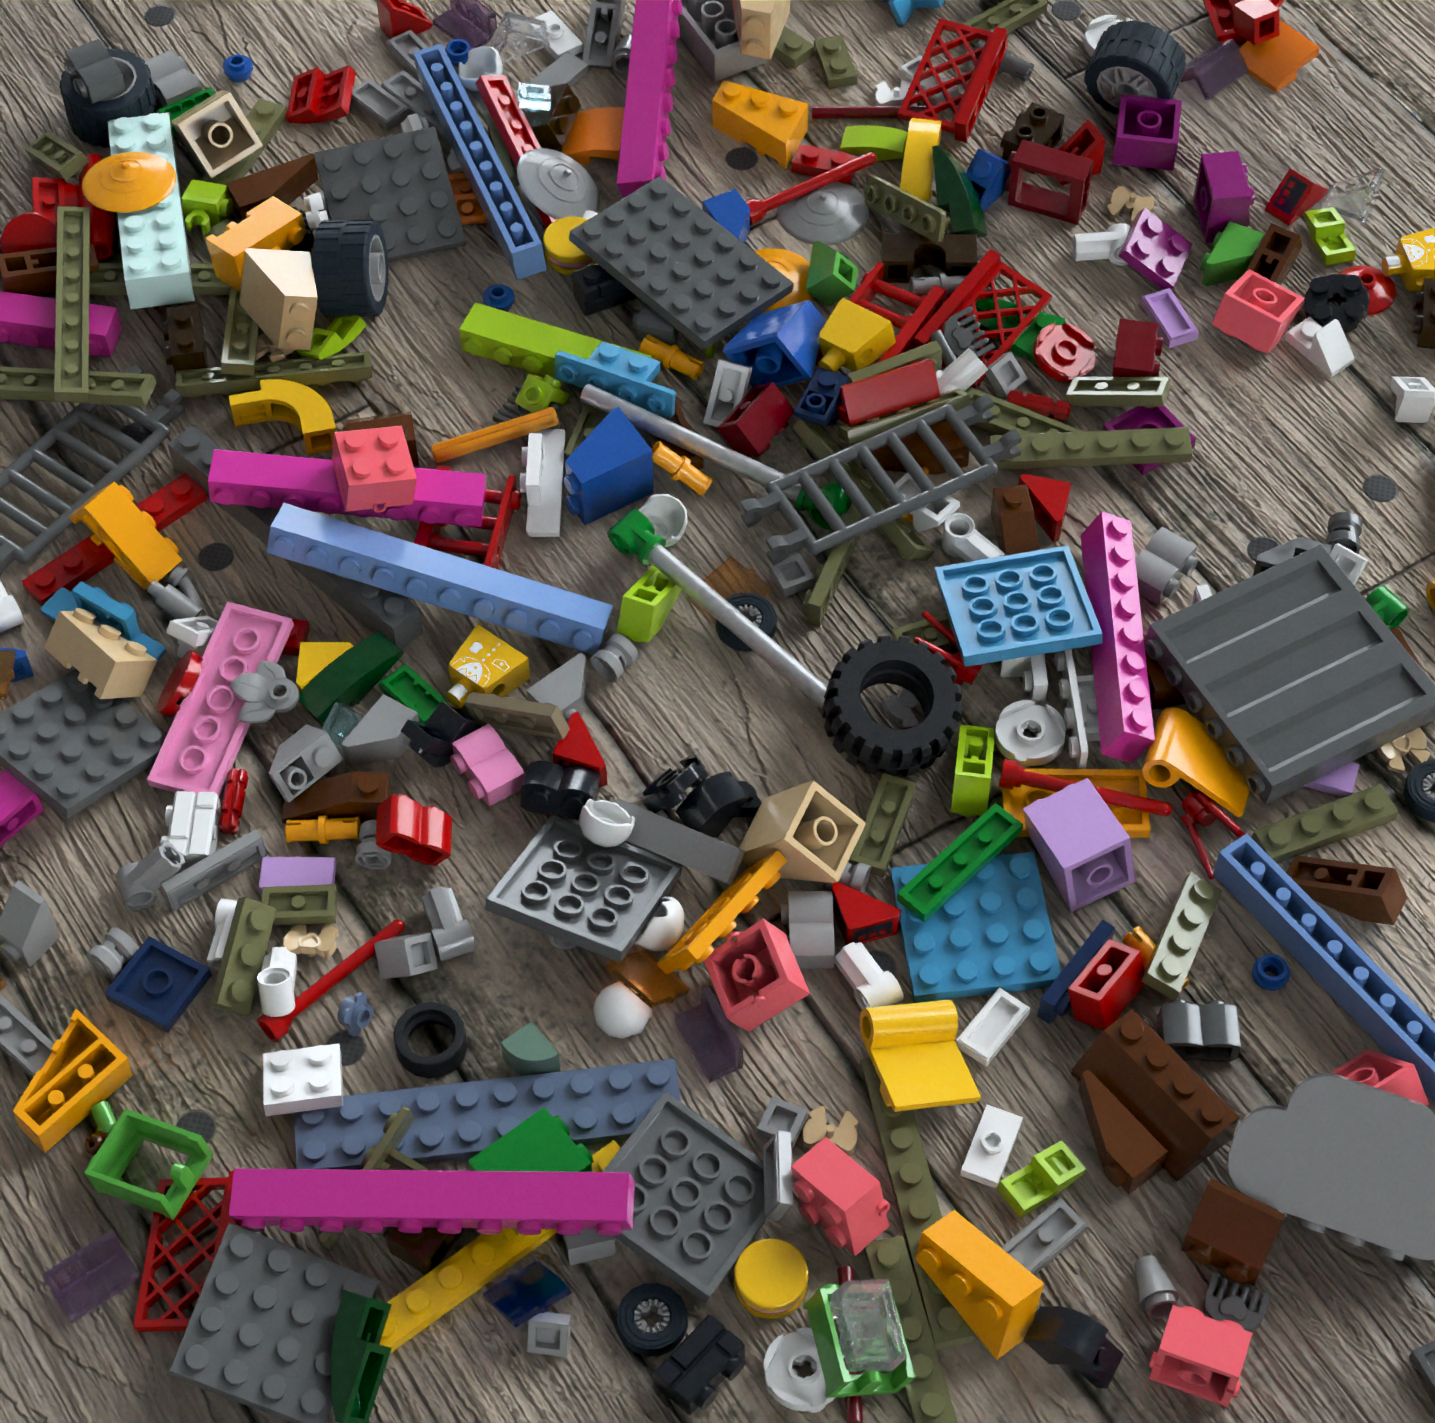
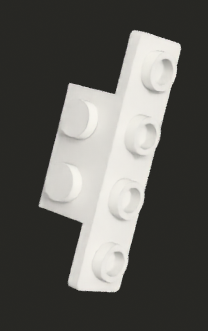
M544 429L535 433H529L528 447H522V467H526V473H520V493H526L527 497L526 535L528 537L560 536L566 438L564 429Z
M1072 649L1055 652L1056 671H1062L1063 679L1059 681L1061 700H1067V707L1064 708V721L1066 729H1071L1072 737H1069L1070 758H1076L1078 769H1086L1088 758L1087 741H1100L1094 675L1076 676Z

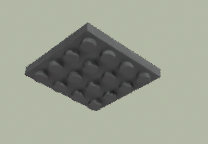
M435 126L314 152V160L330 220L377 221L385 237L388 262L466 245V238Z
M77 669L72 670L0 713V766L66 819H69L154 765L167 736L166 732L122 698L99 699L94 695L97 688L90 681L88 684H83L77 679L80 673Z
M551 815L486 898L485 910L621 963L659 908L661 898L669 894L680 878L682 864L624 842L614 847L596 845L583 835L579 825Z
M666 1091L603 1170V1172H629L635 1182L633 1229L621 1230V1235L613 1237L705 1303L767 1220L764 1212L763 1160Z
M229 1222L167 1375L291 1423H327L333 1407L331 1390L332 1341L343 1290L372 1298L379 1280Z

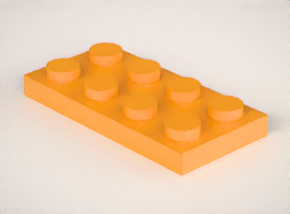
M1024 769V771L1074 782H1080L1088 778L1093 786L1148 798L1146 780L1142 775V769ZM1021 785L1020 788L1013 787V790L1001 788L1002 808L1023 824L1022 832L1017 837H1030L1026 830L1023 808L1031 805L1038 799H1044L1056 792ZM1107 804L1130 838H1149V813Z
M776 850L745 867L733 880L732 885H729L657 963L659 968L667 975L677 969L684 972L694 962L697 964L703 962L714 951L711 944L716 938L723 939L736 927L737 923L734 919L740 912L742 914L747 913L760 900L756 896L762 888L765 890L769 889L779 880L782 874L778 870L788 860Z

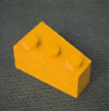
M723 80L712 99V126L741 144L745 141L756 148L757 154L762 157L765 155L770 156L778 161L779 167L786 170L807 132L808 103Z
M274 196L246 213L247 219L239 224L233 221L227 224V231L218 237L211 234L205 238L216 277L239 292L241 290L245 248L289 251L294 245H298L306 234L302 213Z
M114 481L95 493L68 518L74 524L81 520L94 533L91 536V540L97 546L104 543L114 554V562L143 590H146L154 580L158 582L178 565L182 558L178 555L179 549L175 543L167 537L163 538L155 527L157 525L154 519L147 512H141L132 502L134 498L130 491L123 485L118 486Z
M75 1009L70 1017L71 1022L60 1040L57 1039L52 1046V1053L41 1070L38 1069L13 1109L19 1128L44 1153L50 1150L91 1113L90 1108L93 1105L105 1101L133 1076L128 1057L77 1009Z
M955 1210L924 1230L915 1260L994 1358L998 1360L1023 1341L1033 1322L1045 1283Z

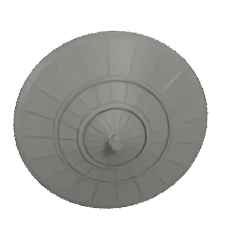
M537 148L529 150L519 159L517 165L519 184L528 199L542 212L555 219L571 216L583 218L587 210L597 212L600 204L597 186L586 169L573 158L553 149Z
M835 181L777 207V217L783 229L794 238L809 244L819 241L825 245H833L845 242L862 231L869 218V207L865 204L864 196L855 187Z

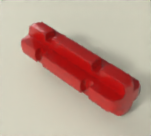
M1010 390L1007 396V402L1049 418L1050 415H1054V419L1066 421L1069 417L1071 404L1067 401L1058 400L1056 403L1053 402V398L1030 393L1024 396L1023 392Z
M233 768L228 772L227 782L229 784L225 787L221 806L223 813L220 814L218 821L219 831L223 834L234 835L239 830L240 821L238 818L242 815L246 794L244 790L247 788L249 779L247 771L244 769L238 770Z

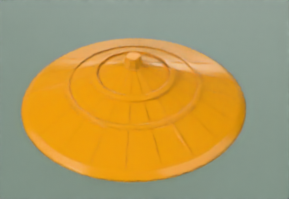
M146 152L119 153L102 159L87 171L82 181V191L86 199L100 209L121 213L140 211L150 208L168 197L176 184V172L173 166L160 156Z
M780 248L754 250L755 253L794 283L790 294L759 314L806 300L813 301L814 297L806 291L810 265L807 259L795 252Z

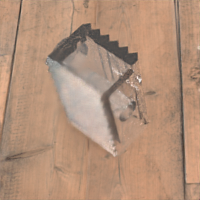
M889 1279L849 1280L831 1294L830 1311L838 1324V1331L840 1332L839 1343L849 1372L893 1371L907 1358Z

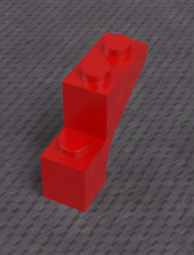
M1238 0V3L1234 4V31L1253 45L1279 36V6L1285 0Z

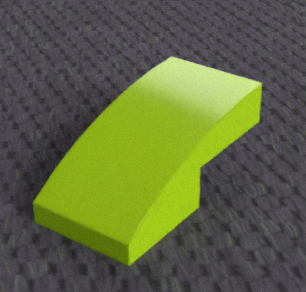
M884 126L845 127L840 149L842 152L851 155L872 152L877 156V161L904 158L908 132Z
M1335 207L1304 212V219L1310 237L1325 266L1355 261L1356 249L1345 235V221Z
M360 316L335 317L326 330L320 328L313 329L310 350L298 349L297 352L300 356L319 360L328 358L350 344L367 325Z
M1061 1140L1034 1155L1029 1165L1000 1180L996 1190L1021 1219L1070 1186L1087 1169Z

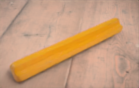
M548 407L433 444L431 451L436 463H441L529 435V433L557 426L558 417L555 409Z

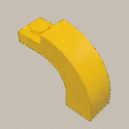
M911 118L905 146L900 188L924 201L930 202L934 180L932 147L939 146L941 143L942 121Z
M267 379L260 380L261 390L229 396L235 427L273 420L284 421L300 430L304 437L307 455L332 450L334 432H336L332 411L325 399L308 386L289 380Z

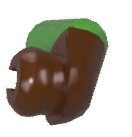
M107 1101L99 1102L90 1108L97 1129L91 1135V1139L86 1138L84 1147L87 1153L92 1156L98 1152L109 1135L110 1128L117 1122Z

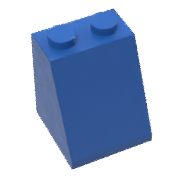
M810 300L758 314L724 346L723 353L731 362L752 367L749 384L752 387L774 382L778 388L811 379L820 346L818 336L826 320Z
M619 406L612 409L565 460L566 476L563 477V481L568 493L565 503L569 512L573 516L577 515L584 525L654 493L652 450Z

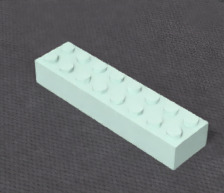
M169 112L152 113L129 118L120 117L107 121L111 156L125 152L151 153L168 161L176 172L175 187L163 201L140 211L117 212L124 281L130 309L195 301Z

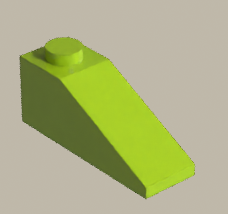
M653 565L623 595L616 633L625 635L635 642L648 643L660 631L682 589Z
M960 724L951 812L959 813L965 817H975L978 815L982 816L987 811L995 728Z

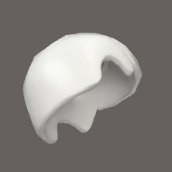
M489 46L471 49L468 52V61L465 64L459 63L458 77L462 85L471 91H478L475 83L480 76L502 75L503 66L499 52Z
M655 494L650 496L647 502L638 510L653 525L655 536L660 535L666 540L665 547L673 546L683 536L688 523L687 509L679 499L669 494Z
M589 799L582 807L579 817V825L583 835L592 843L603 847H614L623 843L630 836L635 823V817H630L621 806L605 800L593 801Z
M669 896L662 897L659 908L646 925L647 928L643 934L639 935L634 944L650 951L670 949L678 941L684 928V912L679 901Z
M618 981L605 987L596 998L593 1007L597 1026L608 1036L621 1039L643 1032L647 1021L653 1015L651 1003L645 991L637 985L628 982Z

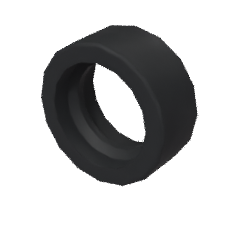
M426 1002L409 1008L397 1020L393 1033L399 1061L404 1069L418 1077L430 1079L442 1077L452 1072L464 1060L468 1047L464 1021L456 1010L443 1003ZM440 1024L451 1030L453 1042L446 1051L439 1055L421 1056L415 1054L409 1048V1036L414 1030L423 1025Z

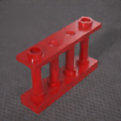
M878 261L871 272L867 271L861 280L859 288L849 301L890 320L892 326L901 329L895 337L896 343L881 358L878 357L870 365L912 350L914 337L945 302L946 290L934 285L927 296L922 295L920 297L883 281L884 263ZM878 292L911 306L916 311L912 316L903 317L871 303V300ZM820 346L815 365L818 367L819 361L824 357Z
M437 465L436 470L451 471L450 467ZM508 476L505 491L485 489L486 503L501 504L497 517L483 516L482 527L469 526L493 530L490 544L441 537V527H446L447 524H429L420 521L414 543L437 551L486 557L484 561L485 566L498 569L514 510H519L521 505L522 493H520V490H517L516 477Z

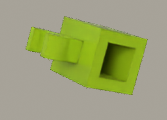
M192 179L181 198L184 220L189 232L192 231L194 226L201 225L202 234L206 235L211 230V227L225 220L226 217H230L232 213L233 202L232 199H229L227 185Z

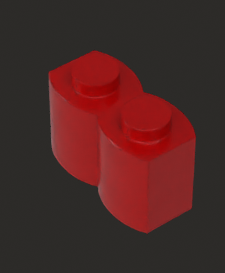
M403 794L391 795L377 806L376 844L379 847L392 853L405 854L416 862L437 866L451 856L452 817L435 806L422 807L418 802Z

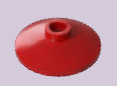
M1360 265L1345 268L1338 273L1344 275L1352 274L1361 278L1362 284L1369 294L1368 315L1381 313L1393 304L1396 296L1395 285L1389 276H1385L1381 270ZM1336 300L1339 305L1343 303L1341 300Z

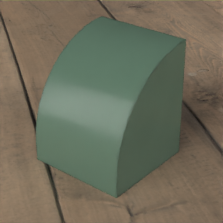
M532 1021L501 1042L503 1060L514 1072L522 1076L561 1071L559 1053Z

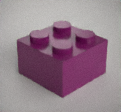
M1121 94L1116 121L1112 164L1173 171L1179 142L1182 101Z
M1239 151L1201 154L1193 200L1205 243H1213L1218 231L1224 232L1229 221L1245 227L1249 226V206L1254 204L1255 195L1253 186L1248 185L1247 165L1242 163Z

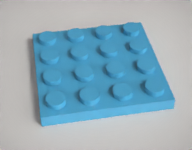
M1069 545L935 567V579L964 667L1102 644L1103 633Z
M1034 852L994 857L925 922L921 921L897 901V893L928 864L890 868L895 906L902 910L900 932L914 1003L994 994L998 988L1006 992L1047 988L1052 985L1061 973Z

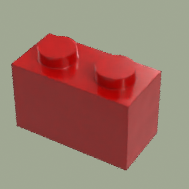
M1111 939L1107 940L1068 988L1075 1020L1102 1031L1115 1022L1145 984L1141 981L1145 971L1140 950Z

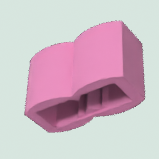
M490 724L452 743L454 755L450 756L451 762L459 775L465 773L469 778L468 786L477 800L482 798L490 807L521 790L525 773Z

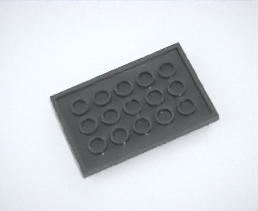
M661 176L570 230L569 241L701 350H705L790 294L793 289V282Z

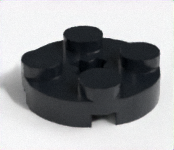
M1331 274L1324 277H1316L1311 281L1310 287L1305 294L1304 312L1306 318L1311 317L1322 327L1337 319L1343 332L1347 333L1357 328V323L1361 322L1363 318L1365 320L1368 315L1369 294L1359 276ZM1332 300L1343 301L1340 308H1334V305L1329 302Z
M697 755L684 758L680 761L683 768H677L673 771L669 768L643 791L644 796L640 797V801L647 810L653 813L659 812L664 807L667 810H671L685 798L682 792L689 786L694 788L707 779L709 773L705 770L704 764Z

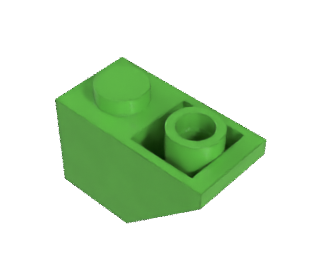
M1229 221L1224 232L1218 231L1212 245V253L1206 252L1200 266V270L1204 271L1202 284L1210 286L1239 279L1246 272L1265 234Z
M816 241L812 246L806 291L826 307H829L855 292L858 268L837 250Z

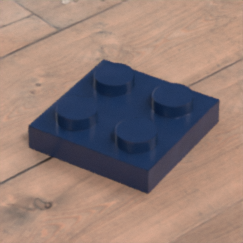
M148 936L104 994L111 1003L168 1033L212 974L209 967Z

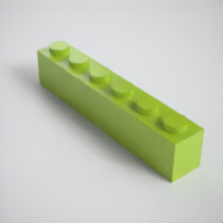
M476 302L459 328L462 351L474 356L497 361L500 364L524 369L533 374L543 376L548 374L555 377V355L559 350L587 360L602 341ZM615 345V346H617V347H620V348H623V349H626V350L635 352V353H637V354H641V355H644V356H646V357L652 358L651 355H648V354H645V353H641V352H638V351H635V350H632V349H628V348H625V347H622V346Z

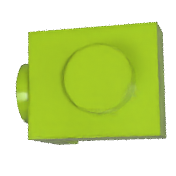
M529 373L515 399V403L533 413L548 408L551 401L565 405L571 394L561 388L563 382L555 377L546 374L544 378Z

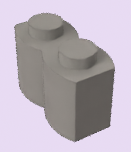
M172 50L145 61L151 72L157 101L162 108L202 91V85L197 75H191L183 57H177Z
M1161 527L1151 538L1145 549L1135 558L1139 594L1157 605L1162 603L1166 597L1171 599L1180 586L1179 580L1182 576L1186 575L1188 577L1197 565L1198 559L1195 557L1197 546Z
M788 891V903L780 904L781 925H788V935L786 937L799 968H834L835 944L832 891Z

